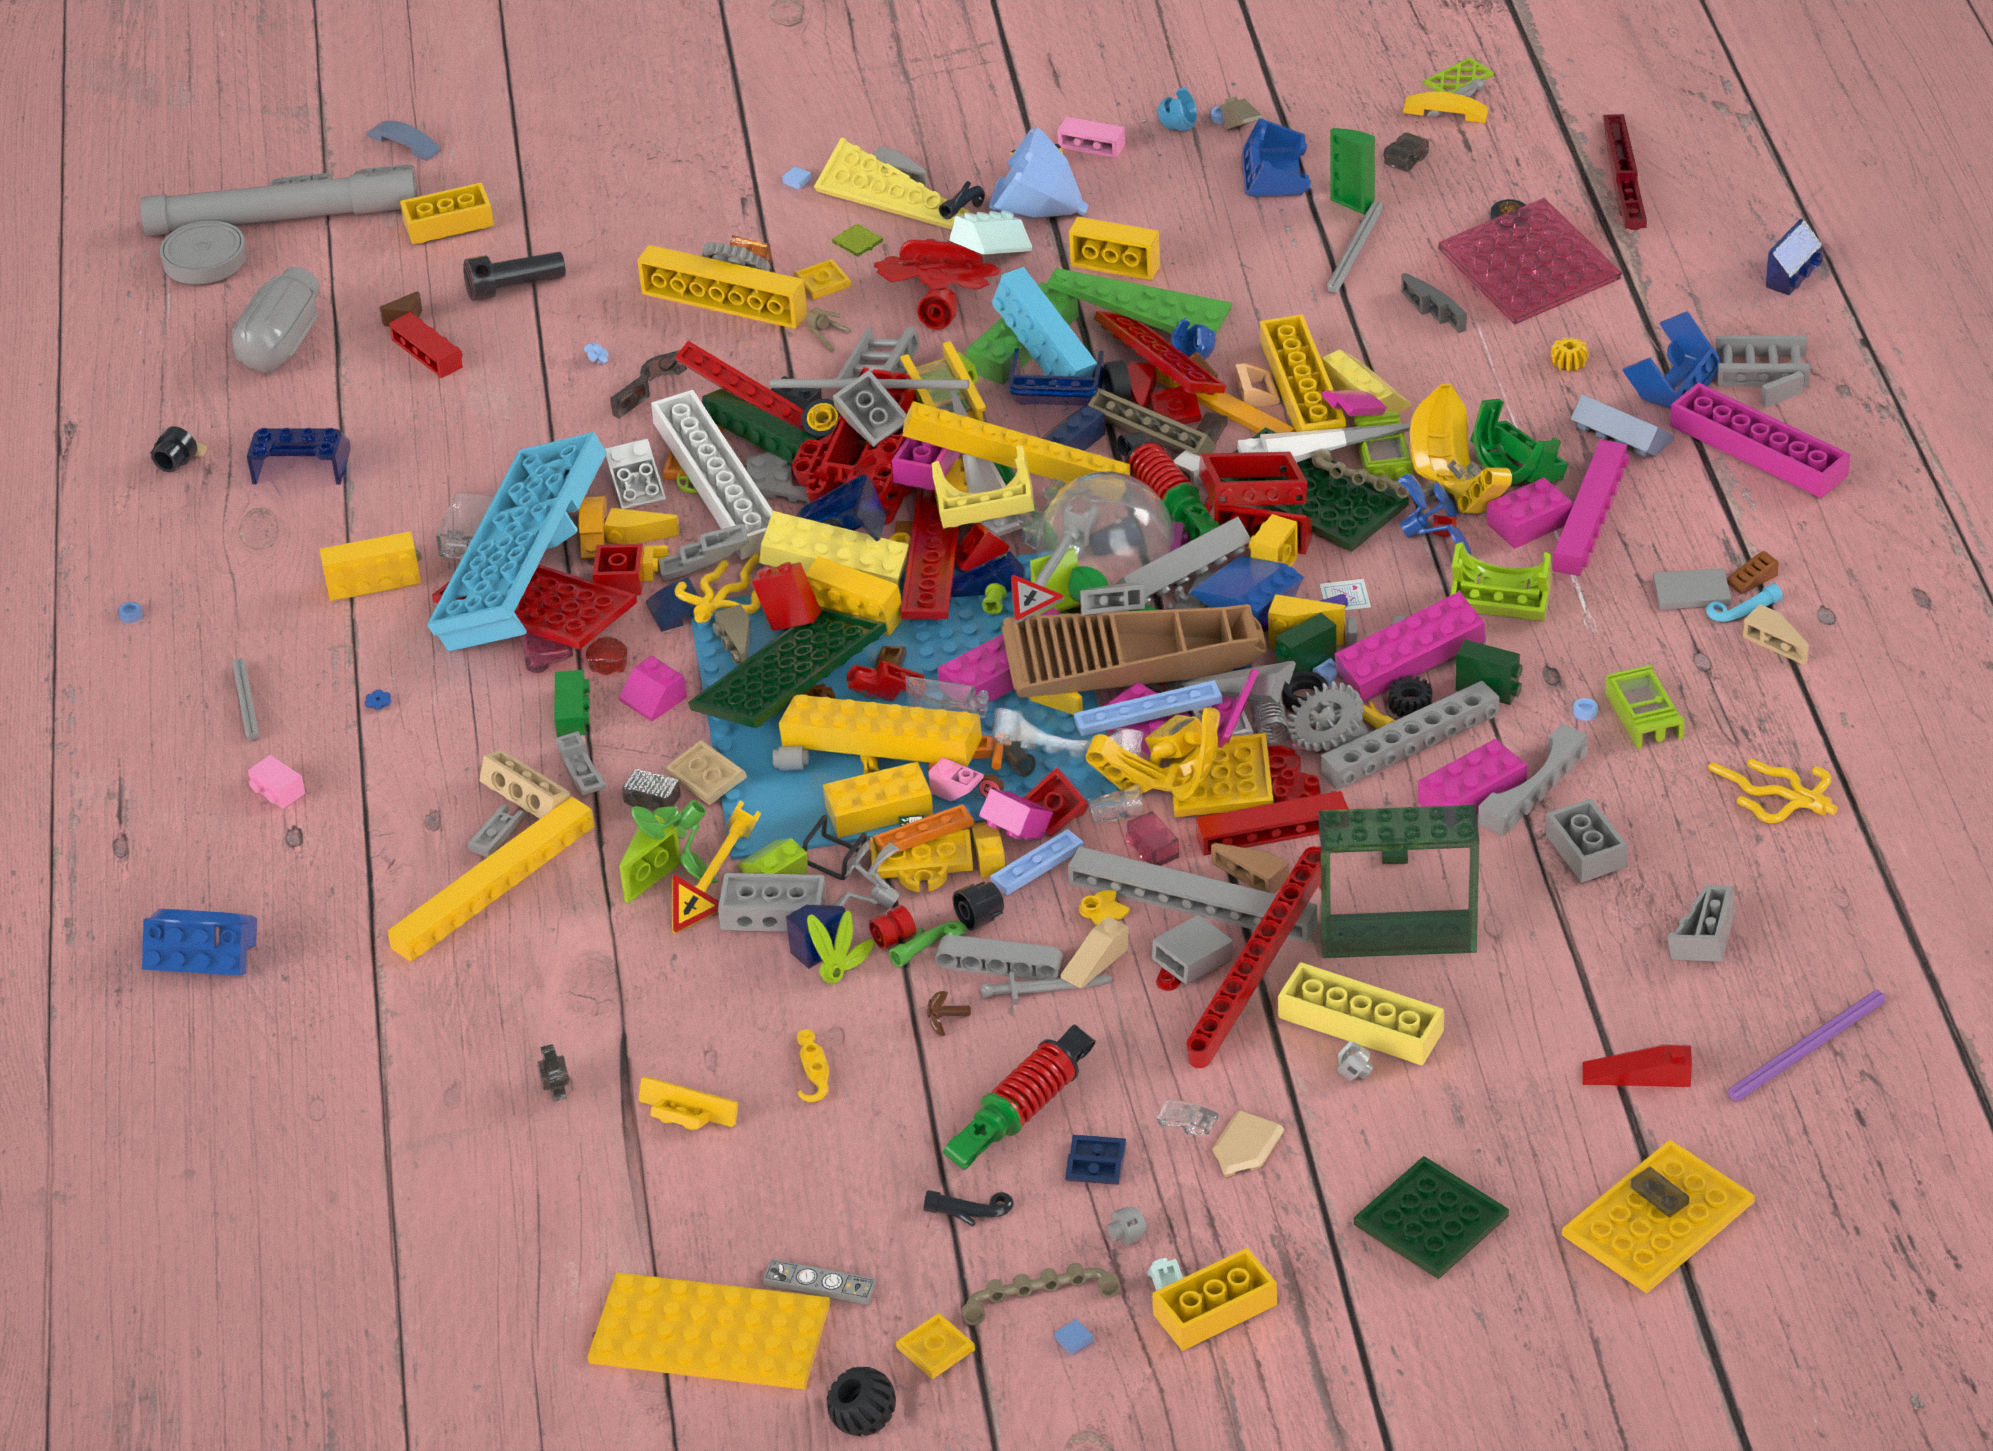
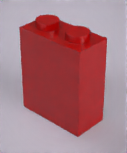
M786 562L775 568L770 566L764 567L757 572L758 574L751 581L772 631L813 623L821 613L801 562L794 564Z

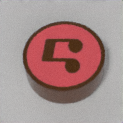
M987 774L978 784V790L985 798H987L990 789L1004 790L1003 781L996 775Z

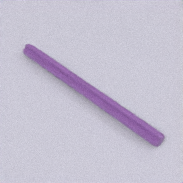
M1874 990L1728 1089V1096L1734 1102L1740 1101L1885 1002L1884 993H1881L1880 990Z

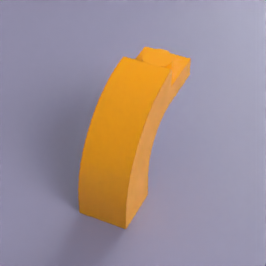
M605 496L584 497L579 508L582 560L595 559L596 546L605 545L604 521L607 519V498Z

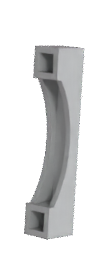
M1562 723L1549 736V757L1543 767L1529 780L1511 790L1498 794L1492 792L1479 805L1478 824L1502 836L1510 829L1515 828L1518 821L1524 815L1529 814L1532 807L1538 801L1543 800L1546 793L1552 787H1556L1560 779L1566 773H1570L1580 759L1585 758L1588 753L1587 735Z

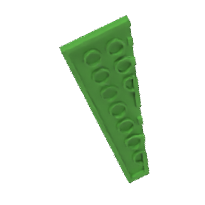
M1059 268L1054 270L1047 283L1048 288L1169 333H1173L1179 322L1186 317L1190 322L1188 329L1195 324H1200L1214 331L1216 336L1232 308V303Z

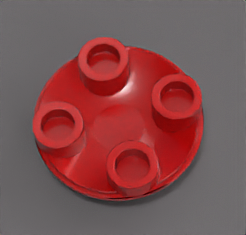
M1285 768L1281 771V775L1272 783L1273 798L1277 802L1320 795L1319 778L1315 775Z

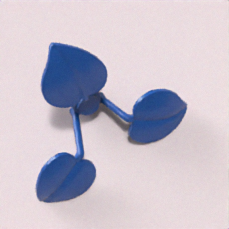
M1405 474L1400 477L1397 482L1407 489L1419 506L1413 513L1409 514L1408 518L1400 522L1404 534L1411 538L1418 533L1422 536L1425 533L1448 529L1455 544L1463 542L1466 551L1471 555V548L1464 535L1458 528H1454L1452 524L1426 528L1429 525L1427 518L1443 507L1448 516H1457L1456 506L1448 497L1442 485L1438 482L1433 484L1434 493L1441 504L1426 514H1418L1421 510L1427 508L1425 493L1413 475Z

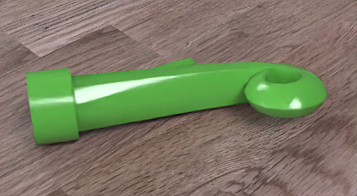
M951 921L924 932L923 928H920L908 942L899 944L889 950V957L895 966L902 967L910 962L912 957L943 936H963L967 927L962 922Z

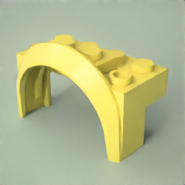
M1016 446L1018 458L1015 459L1017 466L1015 477L1001 489L977 494L962 492L954 488L944 477L939 461L932 463L933 480L939 500V514L943 528L958 527L968 523H980L984 520L1001 519L1010 515L1026 514L1030 511H1035L1032 482L1023 446Z

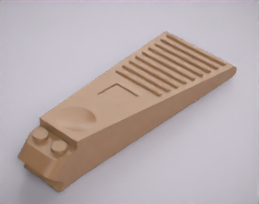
M1249 604L1216 608L1106 612L1088 615L1031 616L1019 623H1015L1014 617H1007L1003 620L1004 626H1002L1013 688L1021 698L1133 686L1137 682L1152 684L1197 679L1232 672L1233 668L1248 666L1267 652L1262 626L1253 616Z

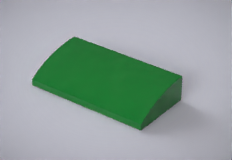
M1332 128L1330 130V200L1363 215L1367 213L1372 202L1375 201V136L1356 130Z

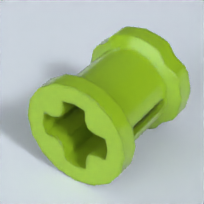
M992 583L986 588V598L982 602V607L986 613L999 614L1003 609L1002 600L1005 599L1007 592L1004 586Z

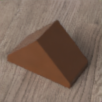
M418 291L380 306L382 324L384 326H389L390 322L409 312L417 318L422 313L421 298Z

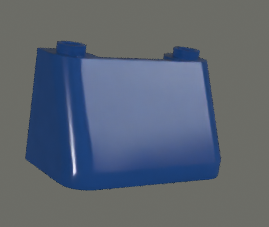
M1261 118L1258 119L1242 150L1246 195L1252 197L1302 195L1309 190L1311 185L1309 175L1303 173L1300 177L1299 158L1307 150L1305 134Z

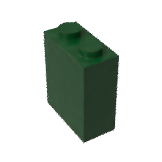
M1319 613L1277 635L1275 648L1276 663L1294 661L1296 665L1293 673L1300 671L1313 672V668L1330 658L1336 662V624L1323 613Z
M1464 640L1456 654L1455 691H1461L1483 681L1499 696L1500 703L1511 705L1515 696L1518 697L1522 689V683L1519 682L1523 668L1520 664V654Z

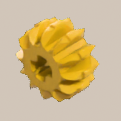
M1562 337L1561 341H1555L1550 357L1553 366L1558 367L1559 370L1565 369L1568 372L1570 370L1578 371V368L1585 367L1589 359V352L1586 343L1581 342L1580 338L1572 339L1570 337V339Z

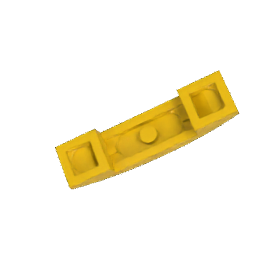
M1424 92L1408 96L1405 99L1403 113L1424 116L1425 109L1466 114L1465 121L1486 123L1488 107L1479 101L1448 92Z

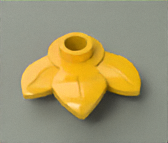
M1104 890L1096 893L1095 896L1084 897L1079 904V913L1083 917L1091 919L1095 925H1098L1108 916L1117 921L1123 919L1130 912V908L1115 901L1116 891Z

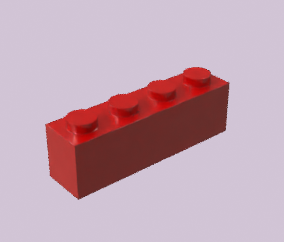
M409 312L389 323L392 341L440 378L463 368V354L460 348L450 343L446 337H442L433 327L425 324L421 318H417Z

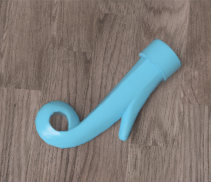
M1772 583L1763 588L1757 595L1729 611L1723 603L1711 602L1706 607V613L1712 620L1718 622L1732 621L1750 614L1759 604L1767 607L1781 601L1783 594L1779 586Z

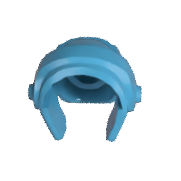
M1179 88L1176 91L1177 99L1167 97L1160 102L1157 107V115L1161 124L1167 129L1186 132L1192 129L1196 123L1197 109L1195 101L1187 88Z

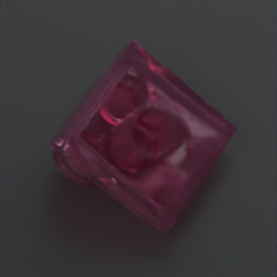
M527 632L525 635H521L525 666L532 673H542L549 667V664L558 663L573 656L572 647Z

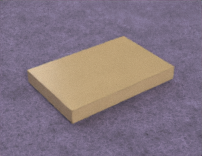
M702 740L664 768L667 775L708 805L714 803L747 777L743 769Z

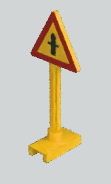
M739 801L727 824V827L730 828V833L697 886H693L677 875L672 877V933L676 934L718 913L719 901L708 895L706 890L738 838H742V836L747 839L749 838L761 815L760 812L757 811L753 817L742 810L744 803Z

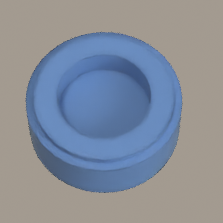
M126 602L118 609L119 618L124 623L136 622L143 615L141 605L136 602Z

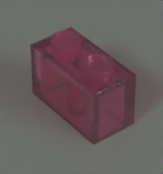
M1153 811L1127 822L1126 840L1131 847L1134 846L1139 852L1143 861L1162 866L1179 858V839Z

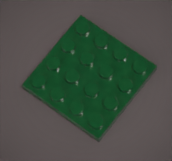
M1423 1156L1354 1217V1225L1432 1276L1440 1279L1509 1216V1209Z

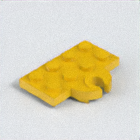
M970 829L959 830L890 855L879 865L877 873L882 879L898 877L900 884L906 889L919 893V881L927 880L929 892L933 891L945 883L948 873L973 871ZM870 838L873 865L880 852L873 844V838Z

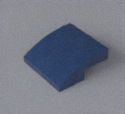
M689 577L664 587L646 600V605L661 632L683 626L682 618L694 615L696 605L680 600L674 591L676 585L683 581L687 585L684 590L685 592L699 596Z
M1073 1134L1065 1180L1119 1185L1125 1158L1126 1138Z

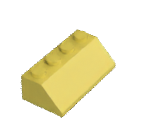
M1337 350L1322 357V363L1333 389L1368 392L1387 407L1384 413L1401 412L1411 407V402L1359 359L1342 350Z

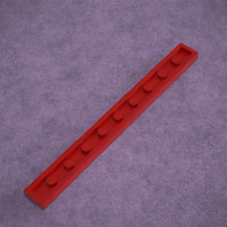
M687 341L675 356L677 362L718 387L805 432L802 425V413L804 411L802 408L692 342ZM857 444L848 465L853 466L864 450L862 444Z

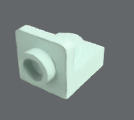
M1162 1258L1154 1261L1147 1272L1148 1279L1152 1278L1156 1291L1183 1278L1176 1259L1168 1261L1167 1258Z

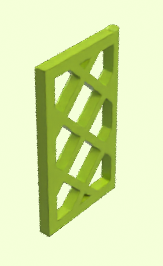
M1469 57L1423 80V84L1436 92H1447L1443 88H1449L1453 90L1448 93H1454L1463 86L1470 84L1474 79L1486 80L1494 76V72ZM1468 63L1473 66V67H1462V66H1464V65H1466V64H1468ZM1452 71H1457V75H1446ZM1460 72H1473V74L1460 75ZM1476 72L1485 73L1481 76H1476ZM1438 79L1441 80V83H1433L1432 81ZM1444 80H1456V84L1444 83ZM1460 80H1471L1465 84H1459Z

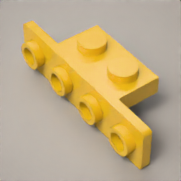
M647 1076L641 1078L639 1101L653 1105L651 1107V1116L659 1118L661 1122L677 1123L689 1130H697L709 1121L729 1127L736 1125L737 1101Z

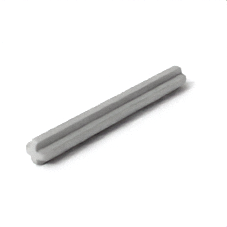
M243 658L235 659L232 664L246 738L249 741L257 740L260 736L245 660Z

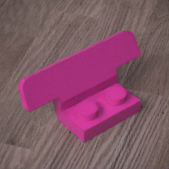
M1255 668L1248 674L1237 699L1222 696V703L1212 705L1211 707L1216 708L1220 713V724L1217 730L1218 748H1223L1225 743H1229L1258 675L1259 670Z

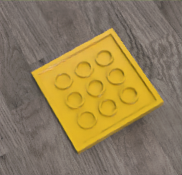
M1266 733L1232 736L1229 743L1226 742L1223 748L1217 747L1209 773L1198 784L1193 794L1186 800L1181 801L1172 792L1175 818L1223 813L1272 804L1273 794ZM1193 750L1183 757L1169 758L1170 765L1181 763Z

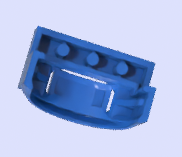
M158 909L151 917L143 919L142 969L237 976L246 974L247 948L256 946L257 918L253 915ZM218 927L219 944L216 946V928Z

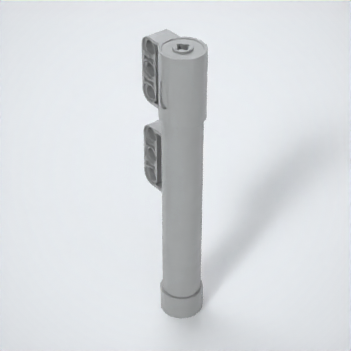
M406 164L361 169L350 175V177L332 179L331 174L328 173L282 177L272 180L269 186L167 196L166 194L141 197L143 228L145 235L148 237L167 235L184 225L199 221H222L232 225L346 213H354L356 215L401 210V200L418 197L415 167Z

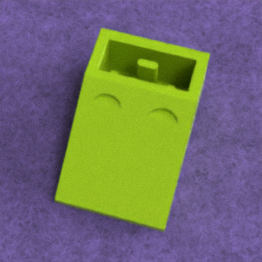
M1074 547L1068 549L1045 585V588L1062 594L1064 596L1063 601L1034 616L1040 615L1053 607L1062 614H1077L1081 612V603L1072 599L1068 591V581L1072 569L1079 566ZM1052 554L1030 561L1031 582L1036 581Z

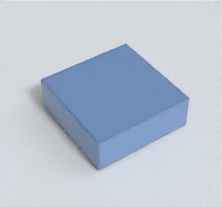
M1077 1319L1054 1332L1055 1340L1070 1355L1077 1353L1094 1342L1093 1335Z

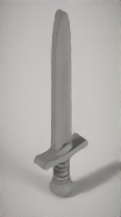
M1011 971L1009 973V984L991 985L984 983L980 988V993L984 998L994 994L1010 993L1012 994L1013 1004L1017 1005L1018 994L1076 989L1079 987L1061 978L1015 981V972ZM1097 975L1083 988L1109 984L1112 982V977Z

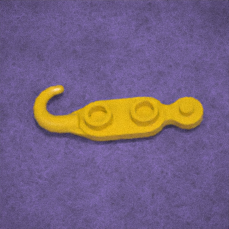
M809 1029L798 1032L797 1042L803 1046L800 1050V1059L805 1074L818 1087V1092L813 1095H806L799 1090L797 1094L806 1102H817L826 1097L828 1093L827 1083L830 1073L823 1049L814 1043L815 1034Z

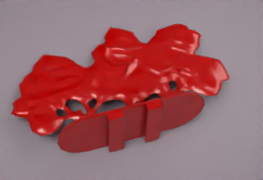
M935 239L909 240L901 246L900 257L888 256L883 261L873 263V267L878 269L877 273L889 282L905 281L917 276L921 277L920 282L929 285L928 287L932 290L944 289L953 283L960 285L962 288L982 289L990 285L988 280L984 279L985 277L996 276L1001 271V268L991 263L983 264L981 253L949 240L947 242L935 241Z

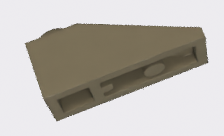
M1237 96L1225 99V104L1219 105L1225 130L1258 121L1259 118L1263 119L1262 115L1245 98L1238 100Z

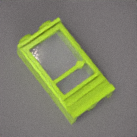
M1389 412L1383 415L1354 416V427L1401 424L1399 412ZM1404 432L1356 443L1362 467L1369 474L1375 476L1387 475L1390 480L1396 482L1405 474L1413 475V462Z
M1652 664L1606 675L1605 694L1637 749L1642 748L1643 733L1654 731L1656 741L1662 742L1665 739L1666 728L1672 727L1678 739H1683L1685 720L1679 715L1653 671Z

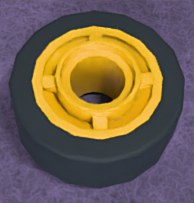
M818 399L805 407L802 413V425L806 433L820 440L833 432L841 414L835 408L833 400Z

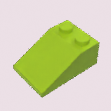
M654 815L659 823L663 824L667 822L658 815ZM671 824L667 828L662 829L665 834L663 839H654L645 834L639 827L637 828L619 865L626 903L632 902L682 864L676 826Z

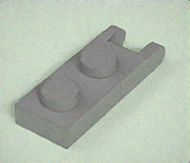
M502 804L469 841V851L489 857L524 820L525 811L519 810L513 816L508 814L509 806Z

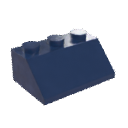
M1086 405L1066 417L1042 436L1041 439L1085 451L1105 435L1104 413Z

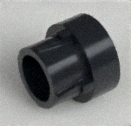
M171 426L158 438L150 453L154 464L159 469L163 470V472H173L178 467L186 465L195 456L198 448L195 439L190 433L180 427Z
M984 881L976 885L970 884L956 890L952 896L953 907L958 919L970 931L988 924L995 917L1003 914V897L997 886L992 882L985 883Z

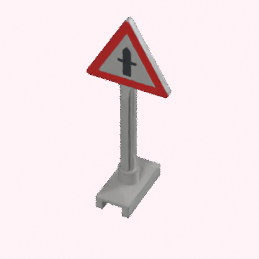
M1068 504L1064 511L1063 539L1035 582L1016 575L1011 576L1015 623H1019L1063 601L1064 596L1062 594L1045 588V585L1071 544L1081 549H1084L1088 544L1089 512L1086 511L1081 516L1074 513L1073 506Z

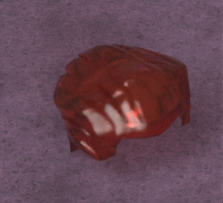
M609 636L598 638L586 650V659L591 671H596L603 675L616 671L623 672L627 664L626 646L621 641H618L617 638Z

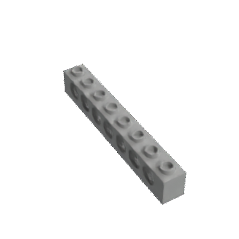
M1480 681L1322 754L1321 774L1337 790L1351 785L1362 778L1370 776L1377 771L1499 715V696L1483 681Z

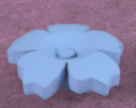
M592 343L584 347V351L588 353L589 360L592 362L597 360L598 363L603 365L607 363L609 353L601 345Z

